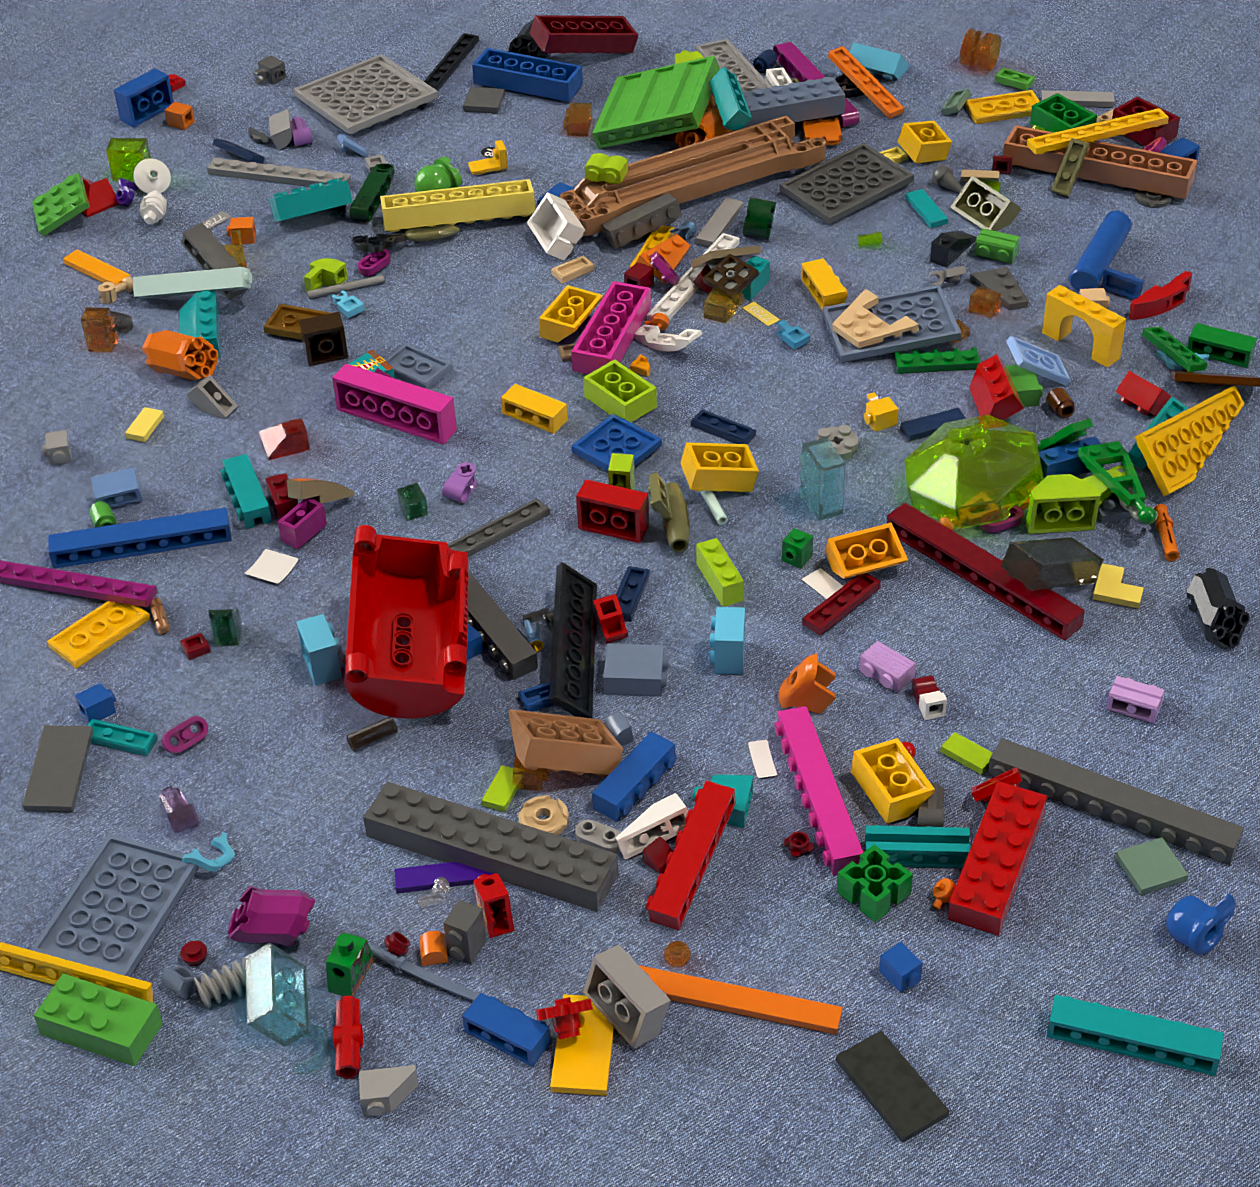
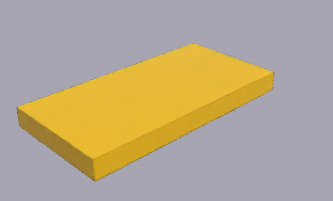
M1033 90L968 99L964 106L975 124L1031 116L1032 105L1040 101Z
M107 601L49 639L47 644L49 648L77 669L149 621L150 615L136 605Z
M563 994V998L570 997L571 1002L588 999L584 995ZM593 1003V1010L579 1012L582 1028H579L581 1035L560 1040L557 1035L550 1085L551 1092L607 1096L615 1028Z

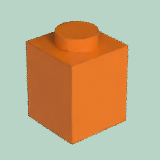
M173 102L164 110L168 126L186 130L195 122L193 108L190 105Z
M254 217L231 218L230 226H227V236L231 237L232 245L255 243L256 227Z

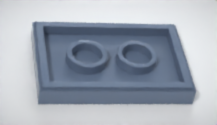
M407 343L385 359L394 368V375L425 389H430L453 370L451 363Z

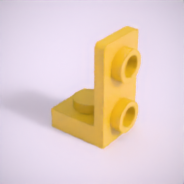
M502 140L495 141L493 158L468 162L472 175H481L485 172L500 171L508 168L507 151Z

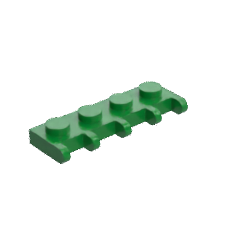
M976 347L965 351L953 348V352H938V349H933V353H918L917 350H913L912 354H899V351L894 352L898 374L976 370L978 364H980Z

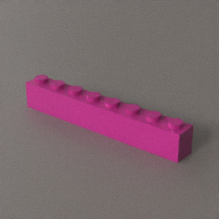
M807 707L778 711V722H774L777 737L781 736V748L783 754L788 755L789 770L795 773V786L797 790L802 792L801 801L803 808L809 811L810 827H815L816 843L818 847L823 848L824 864L826 867L829 866L832 875L836 876L840 870L852 861L858 865L863 850Z

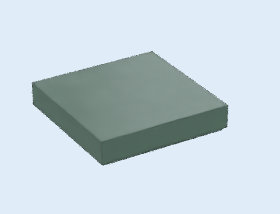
M1163 837L1116 851L1115 858L1140 895L1163 889L1188 879L1187 872Z

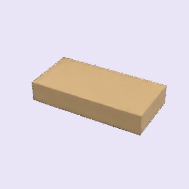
M961 171L960 182H968L971 176H974L983 183H998L999 171Z
M583 255L552 268L551 274L563 284L595 269L594 264Z

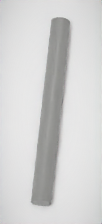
M383 275L356 280L307 291L308 299L339 293L342 290L348 291L384 283L385 279Z

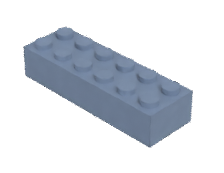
M834 77L806 80L799 83L793 82L788 85H775L770 88H757L753 91L743 92L752 119L742 129L783 116H788L793 122L844 114L845 93Z

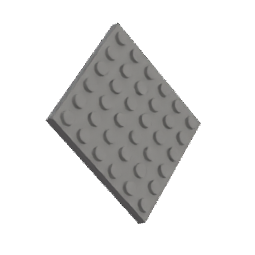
M382 54L293 89L294 96L348 134H354L363 128L371 127L375 123L386 121L392 116L400 115L409 109H415L417 106L429 103L439 97L436 89Z

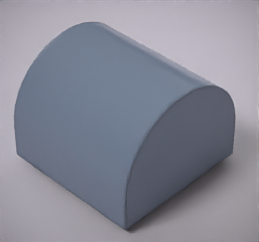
M617 711L610 715L604 725L621 746L632 743L634 740L632 729L623 714Z
M183 965L165 968L162 982L181 998H188L197 990L193 977L200 983L201 978Z

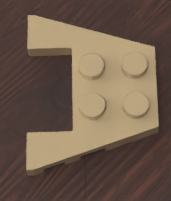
M867 289L832 323L833 331L857 348L883 342V338L889 336L900 337L903 332L911 330V333H914L919 328L918 323L907 316L889 325L871 313L868 309L878 304V296Z

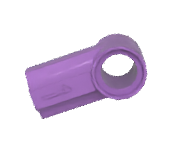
M300 116L293 117L291 129L294 146L313 143L310 127L307 128L305 119L300 118Z

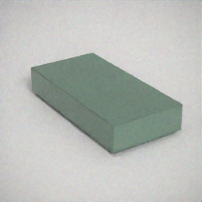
M963 89L953 92L941 108L942 114L947 115L959 112L971 95L970 90Z

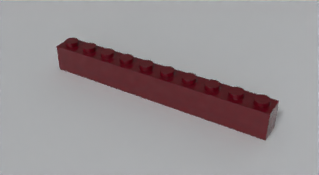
M904 502L887 515V523L892 522L900 541L1062 640L1066 641L1083 626L1084 609Z

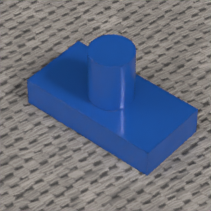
M1107 268L1104 272L1101 288L1134 300L1141 296L1145 280L1136 278L1131 273L1125 274Z

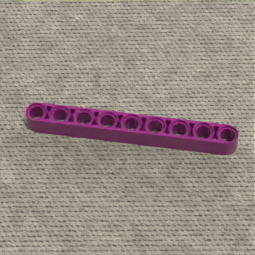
M791 41L773 46V51L777 54L779 64L793 78H797L799 82L825 77ZM846 98L845 113L829 116L831 119L838 117L840 128L859 123L858 111Z

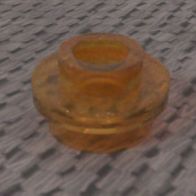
M682 941L671 942L664 951L665 961L674 967L686 965L691 958L690 949Z

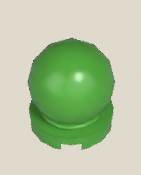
M446 156L440 157L434 161L433 165L424 166L417 172L414 180L416 192L459 187L463 183L458 168L454 169L449 163L452 161Z

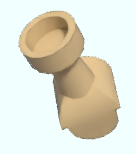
M131 276L123 278V283L114 285L112 282H103V284L98 286L101 303H114L117 294L125 290L128 293L133 292V279Z

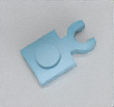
M344 290L341 291L340 297L335 294L332 295L333 303L337 305V309L348 318L365 310L364 304L354 295L347 297V292Z

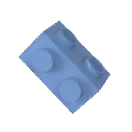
M134 467L91 477L96 502H105L112 508L143 500Z

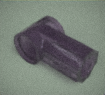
M170 786L163 789L159 799L167 812L168 820L175 834L200 824L195 808L191 803H187L179 788Z

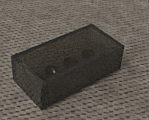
M1067 537L1010 542L1001 567L1009 572V576L1023 582L1027 589L1037 591L1038 589L1067 588L1068 586L1094 584L1104 559L1074 538Z

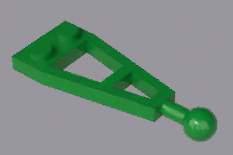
M1115 441L1079 447L1077 455L1085 466L1127 506L1136 507L1139 511L1138 518L1141 523L1146 525L1152 524L1157 517L1156 511L1152 507H1146V495L1129 454L1121 443ZM1121 462L1126 476L1113 478L1101 465ZM1131 486L1134 494L1131 495L1124 487Z

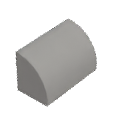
M289 109L269 117L270 136L278 150L286 147L292 138Z

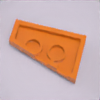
M675 234L639 255L637 261L653 267L650 264V261H652L650 256L657 251L675 271L691 245L678 234ZM654 269V276L666 284L661 277L663 275L661 271Z

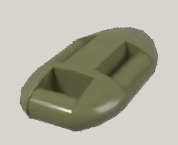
M436 225L433 227L411 228L405 231L408 241L421 242L443 239L458 233L460 229L453 225Z

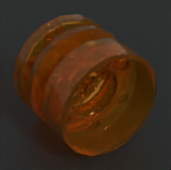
M970 28L966 32L961 45V65L974 67L977 64L978 69L992 71L1000 53L1001 36L990 32L984 35L983 31H976V29Z

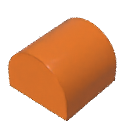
M428 931L420 936L419 944L422 966L449 962L446 937L442 932Z

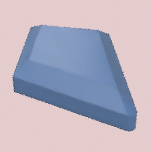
M338 134L337 139L342 143L341 151L346 153L350 148L366 157L367 152L365 148L358 142L344 134Z

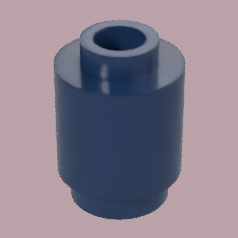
M771 49L764 50L754 59V68L760 73H765L766 69H770L776 64L777 54Z

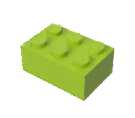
M615 359L583 377L584 397L610 415L615 414L631 423L657 408V388Z

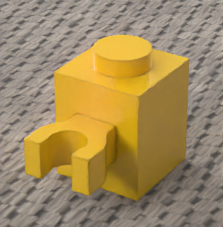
M875 392L867 394V399L870 402L866 403V412L864 413L866 424L870 425L874 432L898 425L899 409L890 397L878 399Z

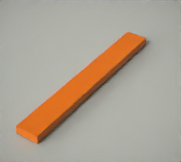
M639 965L672 1001L837 1035L843 1010L841 1006Z

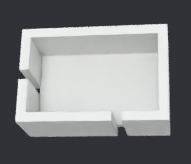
M548 192L527 222L546 253L564 261L572 252L573 244H576L585 232L584 227L573 211H571L567 202Z

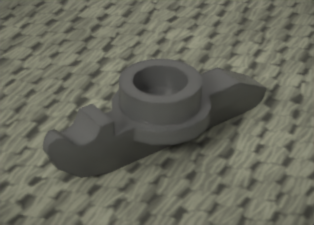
M252 127L248 129V133L253 137L255 143L270 141V138L265 133L259 132Z

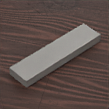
M1041 90V101L1059 93L1082 107H1114L1115 102L1114 92Z
M725 198L696 237V244L710 247L722 233H725L743 208V201Z

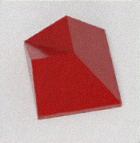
M82 177L90 205L89 208L81 212L84 216L88 218L119 205L116 194L107 177L97 182H92Z

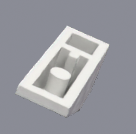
M676 793L652 804L616 837L625 860L643 852V849L658 837H662L666 841L678 835L680 830H684L688 810Z

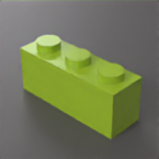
M718 538L697 543L696 564L722 607L744 601V580Z

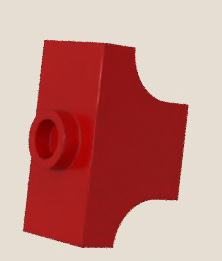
M613 594L593 600L606 644L629 637L617 595Z

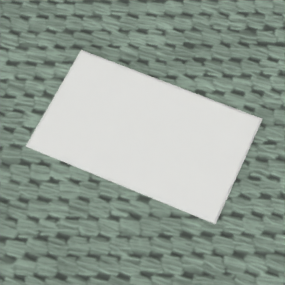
M821 568L802 578L804 582L826 599L843 587V585Z

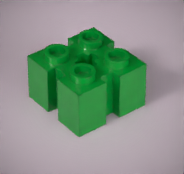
M875 844L860 855L858 865L852 861L838 872L837 893L851 904L859 902L860 911L872 921L877 922L890 911V903L898 905L911 894L913 873L898 862L894 865L890 864V856Z

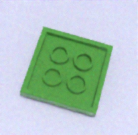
M78 172L68 176L65 181L54 185L49 191L37 196L32 201L38 231L43 237L90 207L83 179Z

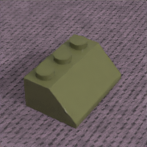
M971 176L950 207L981 229L998 231L1011 225L1021 210L1011 200L974 176Z

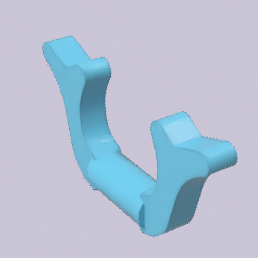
M1157 350L1156 356L1161 358L1168 368L1172 370H1186L1163 351ZM1195 353L1204 361L1209 360V354L1200 355Z
M223 832L220 837L213 838L211 843L212 846L219 848L224 853L222 856L215 860H208L197 849H193L192 853L184 854L182 862L193 863L205 870L214 872L231 863L235 852L227 842V833Z

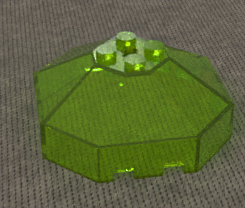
M988 414L944 423L904 460L907 490L912 507L919 511L922 508L928 510L929 516L938 520L946 517L958 529L1005 521L1010 516L1009 510L1014 505L1019 507L1030 497L1029 491L1044 480L1036 434ZM966 440L970 442L968 446L964 444Z

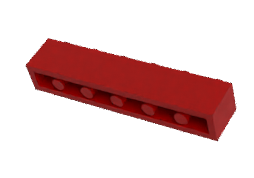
M706 780L703 788L698 789L695 796V806L686 815L685 828L683 831L680 830L676 837L675 850L668 854L666 860L667 867L664 874H659L656 882L657 889L654 895H650L647 900L646 910H648L651 922L680 930L736 804L734 788Z

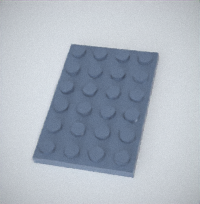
M940 285L879 296L878 304L868 309L871 313L889 325L907 316L918 323L919 330L911 333V330L903 332L902 336L897 338L889 336L883 338V342L863 348H857L833 331L832 323L852 302L823 307V315L841 362L961 339V331Z
M108 834L30 950L130 977L200 866L193 863H183L182 858L184 854Z

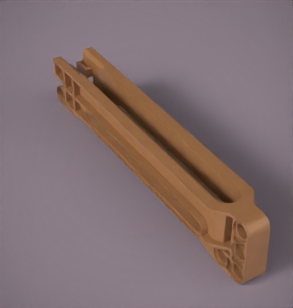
M783 116L628 164V172L620 184H609L605 181L594 182L583 178L573 190L563 192L560 198L567 202L571 211H573L584 227L585 232L583 236H589L602 232L601 224L665 193H669L678 200V204L778 172L799 169L825 160L826 141L823 138L816 137L795 144L791 139L795 137V123L788 116Z

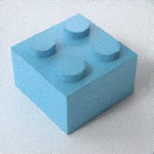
M716 607V616H711V630L715 631V633H710V647H714V650H710V664H714V674L743 675L745 608Z
M324 614L296 621L302 655L314 685L342 678L341 668L344 667L341 654H338V651H341V645L338 637L333 638L335 633L332 623H327Z

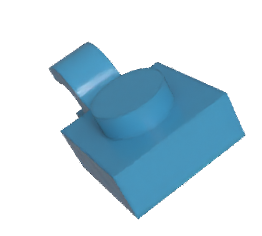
M785 320L777 323L781 328L776 331L777 335L794 350L810 342V335L798 325L791 327Z

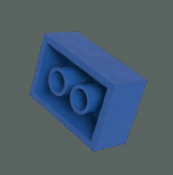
M156 68L114 89L120 121L133 128L164 112L174 102L169 75Z

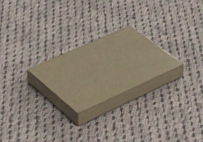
M757 245L710 251L692 260V268L705 267L706 264L709 266L718 265L729 254L745 261L752 256L760 254L761 248Z

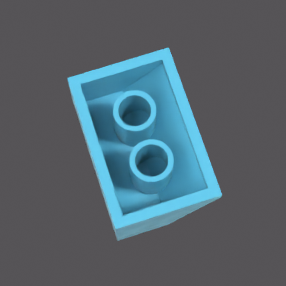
M853 42L850 53L869 72L873 73L874 76L876 74L882 75L887 80H892V78L899 80L910 66L901 54L855 42Z

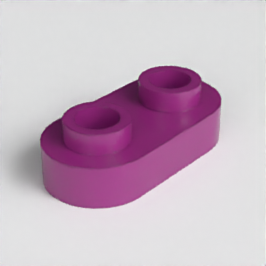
M384 249L381 252L370 253L357 263L358 272L366 277L372 276L391 262L390 252Z
M655 251L650 256L652 260L650 264L657 271H661L663 274L661 277L668 285L671 283L673 285L677 284L680 281V277L664 257Z
M1006 505L985 512L981 517V527L989 533H995L1017 526L1022 523L1023 510L1016 505Z
M193 716L168 730L162 737L163 748L169 753L176 754L200 741L208 733L206 720L200 716ZM192 725L197 727L196 733L191 732L190 728ZM172 737L177 740L176 746L170 743Z

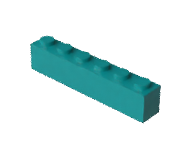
M1055 995L1047 1032L1048 1038L1216 1076L1219 1066L1224 1032L1215 1031L1211 1028L1197 1027L1180 1021L1175 1022L1158 1018L1154 1015H1144L1126 1009H1117L1096 1002L1091 1003L1060 995Z

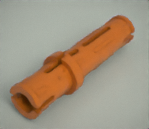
M1158 504L1154 507V510L1158 513L1155 528L1160 534L1165 559L1171 562L1179 559L1180 553L1172 529L1174 523L1169 517L1167 506L1165 504Z

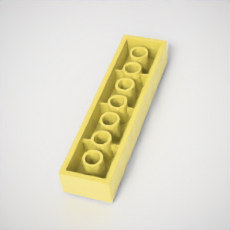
M530 179L380 196L385 231L398 232L400 229L424 226L433 227L441 224L455 225L458 222L474 223L476 220L492 221L494 218L501 217L502 219H510L513 216L519 215L528 217L536 210L534 191Z

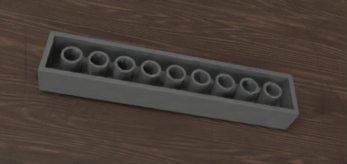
M388 781L363 817L366 836L442 862H459L493 874L497 873L504 882L596 912L599 911L619 874L618 854Z

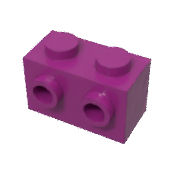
M311 498L303 499L278 521L281 541L296 549H299L327 525L324 504Z

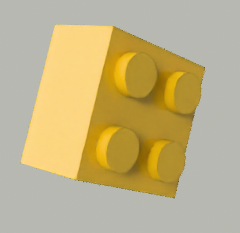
M935 121L903 123L897 141L915 163L946 160L952 144V140Z

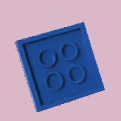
M612 414L575 442L571 448L572 453L608 471L612 453L634 455L635 467L662 446V439Z

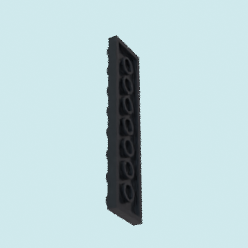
M561 562L556 567L549 701L569 712L574 717L593 718L596 611L593 600L597 599V584L564 562Z

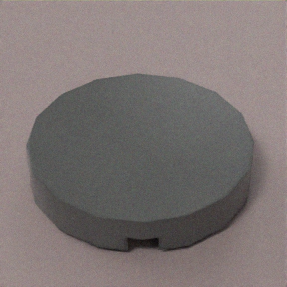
M1138 189L1134 193L1135 200L1149 208L1166 207L1173 199L1172 196L1157 195L1153 192L1138 191Z

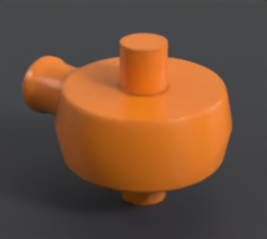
M655 313L651 320L645 321V325L658 326L659 330L662 331L669 326V318L663 313Z
M943 878L935 884L933 895L936 900L932 904L933 908L940 910L943 903L950 901L956 887L954 881Z

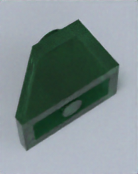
M209 610L208 614L215 645L239 646L242 629L239 610Z

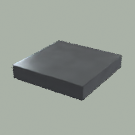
M470 87L463 110L465 112L498 113L505 96V89Z

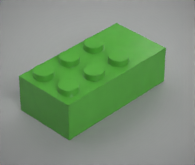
M64 973L34 1014L40 1035L132 1066H136L163 1024L157 1004Z

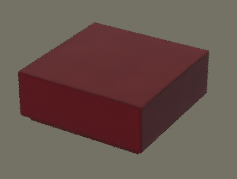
M202 632L180 640L181 647L189 661L211 653L210 646Z

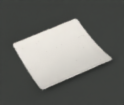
M265 549L254 565L244 574L278 584L293 569L298 558Z

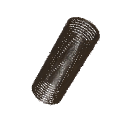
M391 716L347 734V742L352 751L397 733L398 729L394 719H391Z

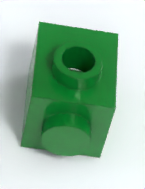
M793 528L782 541V561L802 569L813 556V535Z

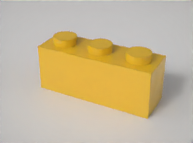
M824 258L801 263V280L822 311L823 307L846 303L848 291L846 287L842 286L839 277L835 276L831 266L826 263Z
M514 384L501 396L502 414L554 434L568 421L566 403L523 386Z

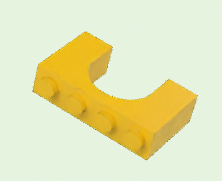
M1061 285L1047 293L1043 334L1056 341H1060L1071 333L1074 315L1083 319L1092 331L1094 339L1092 360L1108 368L1120 359L1126 318Z

